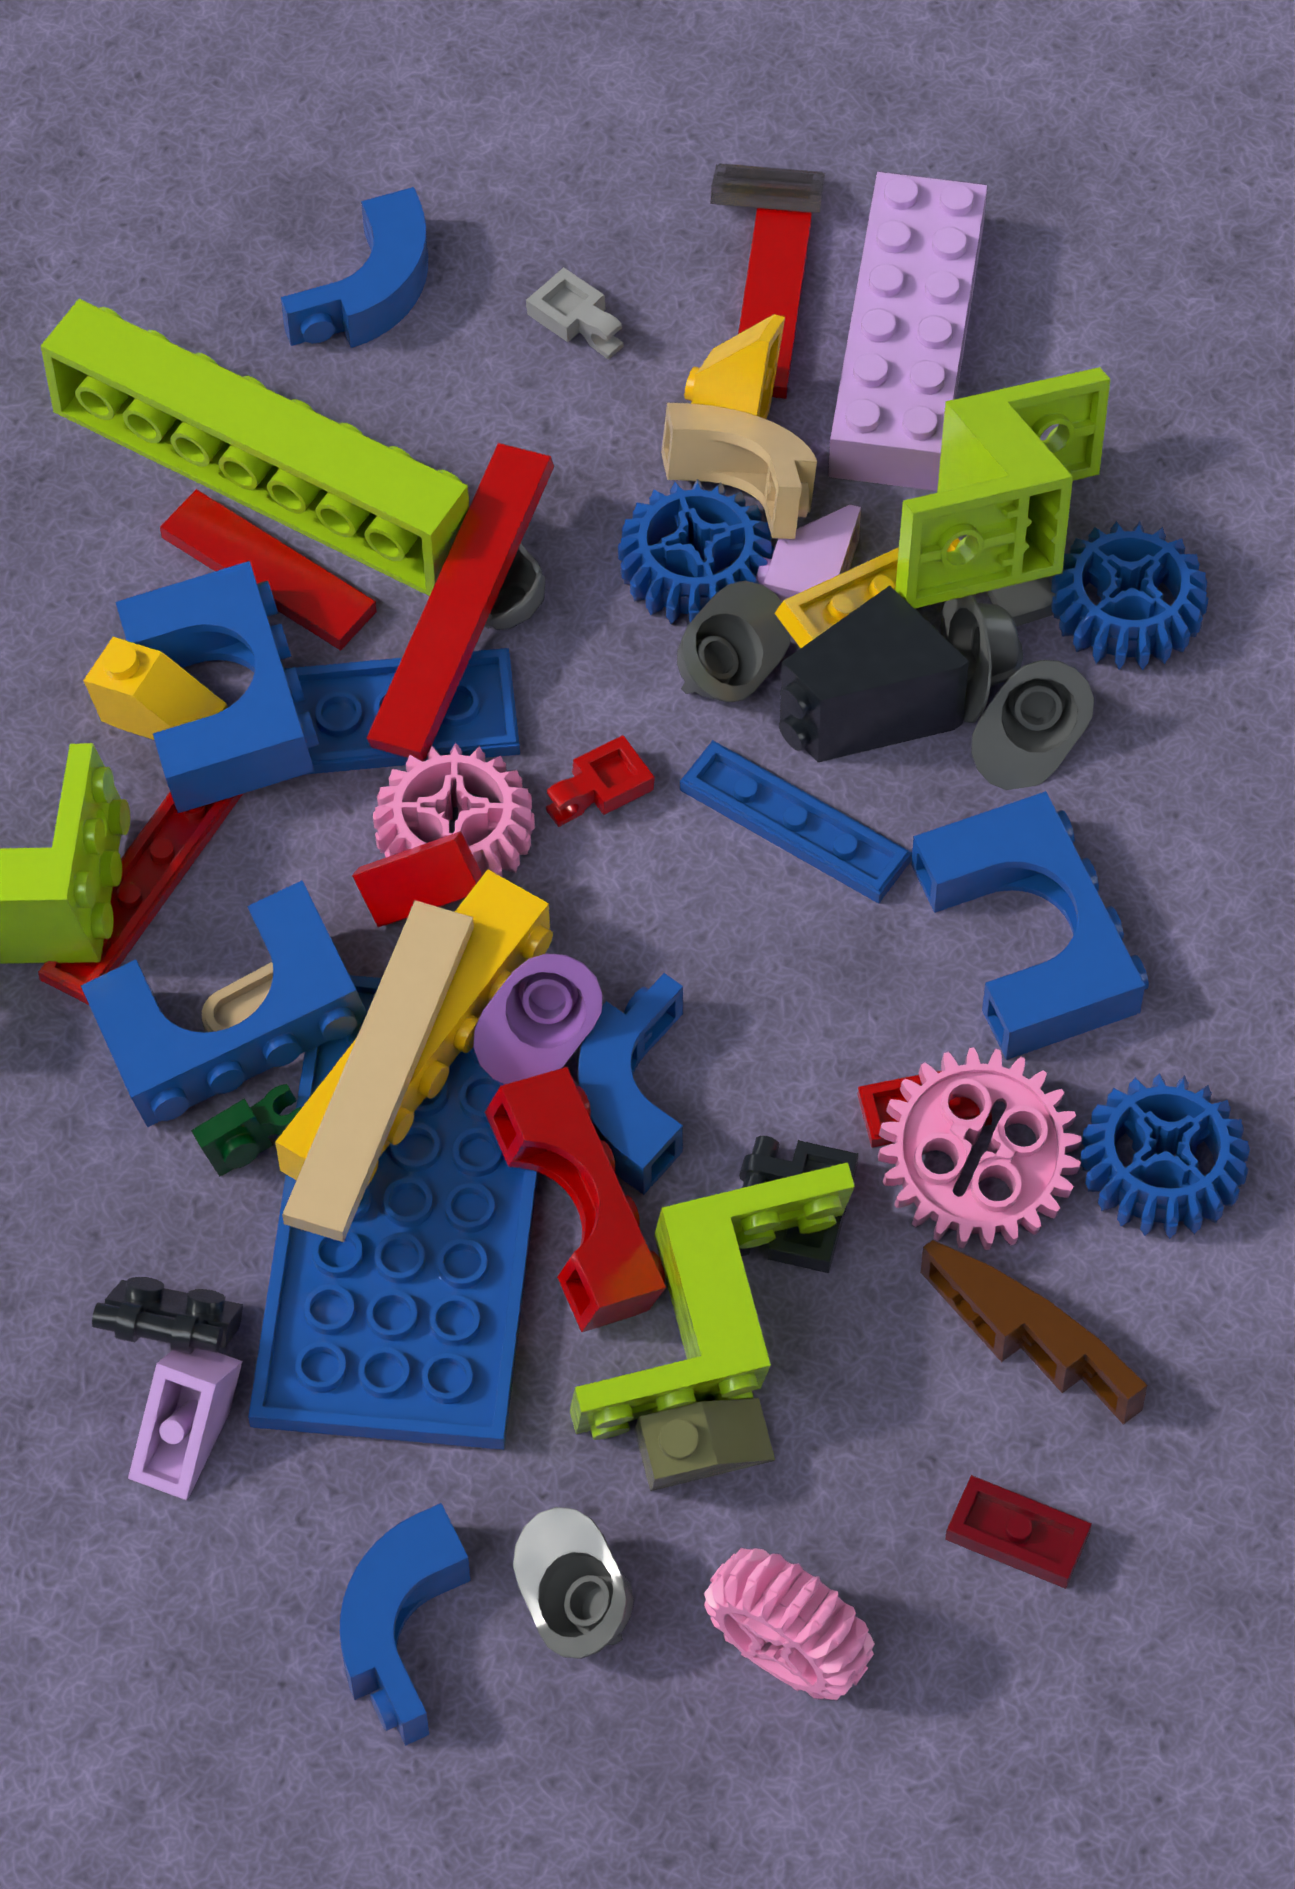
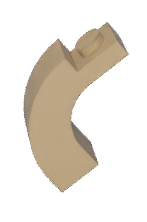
M667 403L661 451L667 480L697 481L699 479V481L721 482L724 485L745 491L755 497L764 507L772 538L795 539L798 517L806 518L807 513L811 510L817 460L809 446L784 427L746 412L703 404Z

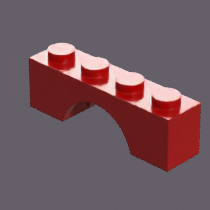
M568 1067L501 1085L487 1107L485 1114L508 1167L530 1169L551 1178L569 1194L580 1215L582 1225L580 1247L574 1251L557 1278L581 1332L649 1311L666 1288L664 1284V1268L659 1256L653 1250H649L639 1228V1212L635 1202L630 1196L624 1194L615 1174L614 1156L609 1145L598 1137L590 1119L591 1109L586 1093L580 1086L575 1085Z

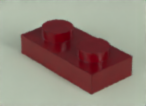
M971 1475L948 1525L945 1540L1066 1589L1090 1535L1092 1523Z

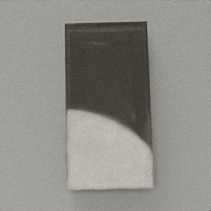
M719 163V165L716 164L711 185L710 204L820 213L825 173Z

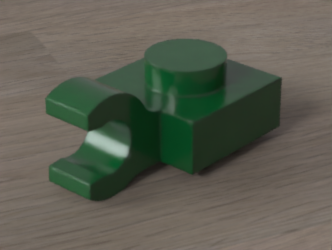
M283 1084L270 1090L262 1100L251 1107L245 1098L192 1129L191 1132L220 1177L233 1169L242 1168L250 1164L258 1154L273 1146L268 1136H280L301 1110V1107L287 1115H280L286 1107L291 1106L297 1101L289 1086Z

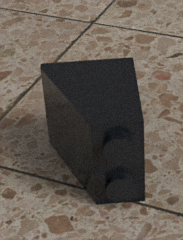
M888 586L782 661L780 732L793 749L797 751L805 749L817 762H822L953 731L963 724L969 661L891 586Z

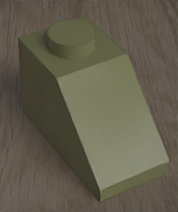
M759 1398L704 1401L640 1416L634 1430L650 1491L775 1461Z

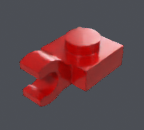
M622 735L573 759L572 773L574 777L561 780L547 789V794L553 803L546 806V811L558 827L581 816L592 803H595L601 813L605 815L653 791L655 777L625 736Z

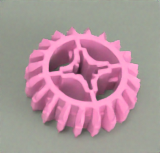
M457 743L451 749L450 755L440 756L439 752L431 746L428 752V760L422 762L409 755L406 762L407 772L392 769L391 775L388 778L389 786L380 787V792L377 795L378 807H375V812H373L374 828L377 829L375 833L376 845L380 849V853H385V858L423 845L425 842H431L461 831L482 875L488 869L501 877L502 869L516 873L517 867L520 865L519 855H527L531 847L532 830L535 829L534 813H531L532 797L528 792V788H522V778L517 770L506 772V763L503 762L501 755L486 762L485 753L480 746L470 756L462 755V751ZM469 793L478 795V796H480V797H475V796H473V795H471V794H469ZM457 806L458 820H455L454 833H450L449 824L450 820L453 819V808Z
M740 1548L725 1564H721L710 1579L712 1583L704 1593L706 1598L704 1606L707 1613L711 1616L710 1619L714 1627L724 1633L725 1641L733 1644L741 1652L742 1656L750 1659L753 1663L782 1682L790 1685L796 1691H806L815 1699L838 1700L841 1695H845L853 1684L857 1685L867 1671L868 1667L866 1665L874 1655L872 1649L875 1643L868 1633L869 1629L866 1623L855 1616L856 1612L853 1606L844 1603L838 1597V1591L829 1589L821 1582L819 1576L814 1577L803 1570L799 1563L791 1564L780 1554L772 1553L770 1555L764 1549Z

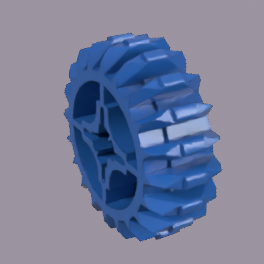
M699 479L693 485L692 490H682L674 481L668 496L653 489L652 495L649 497V504L636 503V507L633 510V518L625 519V524L622 527L621 543L618 544L621 577L624 580V584L630 585V593L633 596L634 602L646 599V608L650 616L665 607L666 617L671 625L680 616V613L689 614V621L691 622L710 599L728 584L742 581L760 584L756 578L759 566L767 565L768 561L765 558L772 559L774 547L771 546L770 528L768 522L762 521V514L759 511L758 505L746 506V499L742 491L727 497L726 490L721 482L712 491L704 490ZM728 567L727 569L723 570L722 572H719V573L715 574L718 570H721V569H723V568Z
M1116 521L1110 528V534L1106 535L1094 527L1088 535V541L1075 538L1074 543L1070 546V553H1064L1062 573L1055 575L1052 578L1051 592L1055 593V596L1052 598L1051 609L1052 613H1054V618L1060 619L1059 629L1061 630L1062 637L1074 636L1073 645L1076 652L1093 646L1092 656L1096 664L1106 654L1114 655V661L1118 670L1126 663L1127 657H1135V661L1143 670L1149 663L1150 654H1153L1155 658L1165 664L1168 658L1171 657L1172 649L1183 653L1189 645L1190 637H1196L1197 633L1201 630L1203 614L1207 612L1209 600L1206 596L1208 583L1206 572L1199 571L1200 563L1197 554H1185L1182 538L1169 543L1166 542V534L1163 527L1153 535L1144 533L1140 521L1133 528V531H1124ZM1089 582L1097 588V595L1101 598V602L1097 606L1093 604L1084 590ZM1162 582L1174 597L1175 601L1171 606L1162 600L1163 593L1157 589Z
M1159 1073L1153 1079L1151 1088H1146L1136 1077L1129 1083L1127 1094L1113 1088L1112 1092L1108 1094L1106 1106L1097 1104L1092 1111L1091 1124H1088L1083 1131L1082 1144L1085 1149L1081 1151L1080 1165L1082 1170L1088 1171L1085 1181L1088 1192H1100L1098 1204L1101 1211L1115 1208L1117 1205L1120 1206L1117 1215L1120 1226L1130 1222L1134 1216L1141 1218L1140 1230L1144 1236L1153 1229L1154 1222L1164 1223V1231L1169 1239L1176 1234L1178 1222L1183 1221L1184 1225L1194 1235L1201 1229L1203 1217L1216 1224L1223 1215L1224 1206L1232 1207L1236 1203L1240 1192L1238 1187H1241L1246 1182L1248 1167H1246L1245 1162L1248 1160L1250 1148L1248 1141L1242 1140L1244 1131L1242 1119H1229L1231 1107L1228 1100L1214 1104L1210 1103L1212 1092L1209 1085L1203 1087L1197 1093L1188 1091L1189 1082L1185 1075L1177 1082L1176 1087L1166 1086L1165 1080ZM1125 1133L1133 1140L1132 1149L1136 1152L1132 1163L1126 1168L1119 1160L1115 1149V1144ZM1203 1141L1210 1149L1215 1164L1206 1176L1197 1169L1199 1161L1194 1157L1197 1146Z

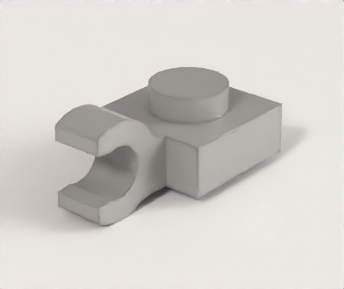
M564 267L526 299L527 315L567 342L578 333H581L589 346L608 360L624 347V343L614 336L622 329V323L610 313L604 312L606 310L605 295Z

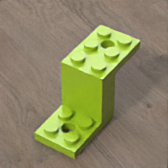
M1100 367L945 401L937 493L903 500L895 591L914 609L1062 573L1072 482L1100 474L1111 380ZM1059 424L1049 433L1046 440L1042 441L1040 439L1042 433L1047 428ZM967 535L958 543L954 551L947 552L948 547L955 539Z
M93 743L69 745L52 847L0 848V964L45 963L48 961H57L58 963L100 962L104 939H109L112 935L114 920L110 900L112 888L119 886L121 882L122 862L118 851L121 835H127L129 832L130 808L127 800L121 799L114 785L112 770L110 767L104 766Z
M848 1162L662 1207L654 1237L664 1268L665 1279L687 1360L575 1387L570 1414L576 1434L591 1431L593 1440L607 1439L628 1432L630 1430L628 1421L636 1420L640 1416L704 1401L754 1398L752 1391L761 1389L771 1364L739 1248H751L771 1242L776 1238L775 1231L798 1226L800 1233L806 1234L834 1226L837 1223L835 1217L843 1215L855 1187Z

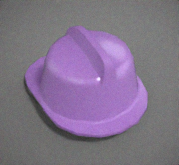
M546 953L526 960L506 979L483 1009L474 1029L473 1047L480 1066L492 1079L504 1084L561 1069L593 1029L602 1012L603 993L597 977L584 963L567 955Z

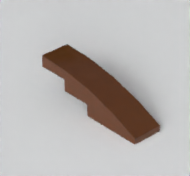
M935 1240L923 1246L920 1273L1001 1362L1021 1348L1061 1393L1082 1379L1123 1425L1143 1410L1148 1385L1099 1338L1048 1299L996 1268Z

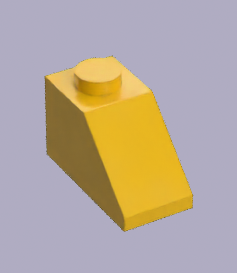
M774 314L713 348L700 368L694 366L691 369L685 386L684 398L692 401L691 404L719 406L767 419L770 411L785 317Z
M116 637L111 638L83 680L102 722L154 740L153 733L202 719L228 708L223 700L163 652Z

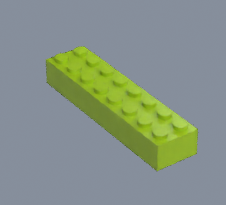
M78 299L41 344L54 413L430 596L469 509L468 485L462 483L454 474L446 470L437 471L414 460L401 448L395 446L387 447L364 436L360 430L351 424L337 423L318 414L305 402L298 399L289 400L267 389L260 381L253 377L239 376L219 366L212 358L203 353L194 354L171 343L164 335L155 330L146 331L123 320L120 315L107 307L98 308L84 300Z

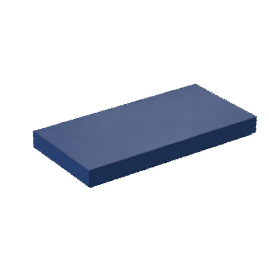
M509 648L473 651L432 744L440 756L450 755V751L455 743L461 749L462 755L470 756L479 746L485 753V758L498 757L500 755H520ZM402 658L295 667L305 701L294 704L296 712L300 714L309 711L319 743L318 746L308 748L315 772L308 774L406 765L407 757L371 748L367 740L368 733Z

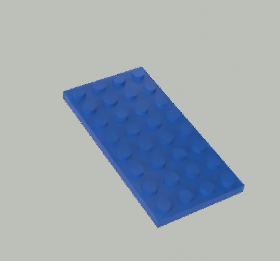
M349 975L366 1012H368L382 978ZM362 1025L356 1027L352 1033L342 1039L329 1040L304 1053L296 1109L302 1108L357 1038ZM474 1047L468 1053L461 1051L449 1066L448 1078L440 1092L432 1099L425 1097L415 1110L412 1126L404 1139L397 1145L390 1143L379 1157L377 1171L366 1187L344 1242L284 1224L282 1214L296 1183L295 1179L288 1175L285 1176L248 1415L251 1428L504 1450L539 1172L524 1168L508 1167L485 1114L499 1087L505 1084L492 1079L480 1066Z

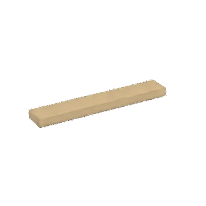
M414 901L282 1215L285 1225L337 1241H345L474 929L473 917Z

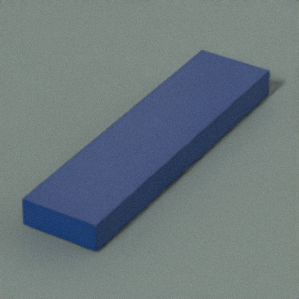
M714 740L711 741L680 780V791L878 904L911 862L912 852Z

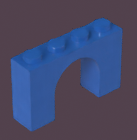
M250 561L115 602L126 641L161 651L182 668L204 661L223 660L238 663L254 672L253 679L246 692L230 707L217 714L153 733L164 775L178 813L315 772L308 748L319 745L309 711L300 714L296 712L294 704L305 701L295 667L283 670L281 660L292 657L282 624L273 626L269 624L267 617L278 614L268 580L260 583L256 582Z
M1046 791L913 836L911 866L934 913L995 892L1023 891L1040 896L1052 903L1062 912L1071 927L1073 938L1066 948L1055 957L1038 965L985 983L982 1011L1006 1060L1140 1014L1144 990L1149 987L1147 972L1141 959L1137 955L1130 956L1122 941L1124 932L1116 910L1112 906L1105 907L1098 894L1099 882L1094 866L1087 857L1081 859L1073 845L1075 837L1069 817L1064 810L1056 811Z
M303 880L247 906L270 953L273 963V979L266 998L257 1010L248 1018L232 1027L214 1032H195L183 1029L170 1022L164 1016L154 992L136 959L81 985L129 1095L147 1128L160 1121L175 1119L181 1116L189 1107L214 1095L229 1093L241 1086L244 1081L273 1067L288 1065L296 1060L300 1054L329 1040L342 1039L352 1033L356 1027L363 1024L367 1012Z

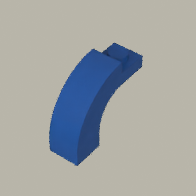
M414 187L361 201L364 234L371 249V254L359 270L343 280L281 297L284 329L291 346L304 342L312 344L321 343L328 340L333 334L345 332L350 348H353L386 333L410 312L423 291L428 273L425 216Z
M665 973L649 989L645 986L640 988L629 1000L624 1013L607 1001L603 1004L602 1012L595 1026L582 1042L578 1065L579 1086L588 1097L591 1109L590 1119L599 1139L605 1141L613 1153L615 1174L643 1195L683 1152V1125L652 1104L638 1089L633 1078L634 1072L642 1058L683 1015V986Z
M442 1503L405 1519L374 1543L357 1565L348 1583L340 1613L341 1650L347 1681L353 1698L356 1700L370 1694L376 1714L385 1731L397 1727L405 1746L428 1736L429 1727L427 1713L397 1652L401 1631L408 1618L422 1604L471 1581L468 1555Z

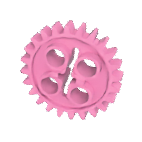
M973 1047L969 1048L964 1065L958 1066L954 1057L949 1052H946L942 1057V1072L939 1074L927 1063L921 1064L919 1077L922 1086L908 1079L902 1081L900 1091L908 1103L890 1099L886 1112L898 1122L882 1123L879 1136L895 1144L880 1148L878 1161L896 1164V1166L885 1173L883 1179L884 1186H903V1189L896 1197L894 1205L896 1208H901L914 1203L918 1207L912 1221L914 1227L923 1224L929 1218L934 1220L936 1226L933 1239L939 1241L950 1228L957 1231L958 1248L965 1247L971 1233L979 1234L981 1244L985 1250L991 1248L995 1233L1001 1232L1004 1239L1010 1245H1014L1018 1239L1019 1224L1033 1235L1039 1232L1041 1222L1037 1211L1053 1219L1057 1216L1060 1207L1052 1195L1069 1198L1074 1186L1061 1175L1077 1174L1081 1162L1074 1157L1065 1155V1153L1078 1149L1082 1140L1081 1136L1064 1133L1063 1130L1073 1124L1076 1118L1075 1111H1056L1055 1108L1061 1102L1064 1091L1059 1089L1044 1094L1041 1088L1047 1073L1043 1070L1032 1078L1027 1079L1022 1075L1025 1067V1058L1023 1057L1017 1059L1012 1067L1008 1069L1002 1067L1001 1050L995 1049L989 1063L980 1064L978 1054ZM956 1097L970 1098L979 1107L980 1115L974 1119H960L951 1112L948 1102ZM997 1101H1002L1005 1103L1006 1109L993 1132L987 1151L982 1155L963 1196L958 1197L954 1195L953 1188L966 1165L971 1148L977 1142L993 1105ZM1017 1123L1027 1125L1036 1135L1037 1142L1031 1146H1017L1009 1141L1005 1134V1128ZM929 1151H942L950 1156L954 1162V1169L946 1174L933 1173L925 1167L922 1162V1156ZM989 1177L999 1178L1007 1184L1011 1196L1003 1201L989 1200L980 1191L978 1183Z

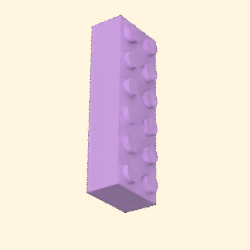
M877 172L830 437L829 477L938 490L945 401L954 400L957 396L984 227L987 185Z

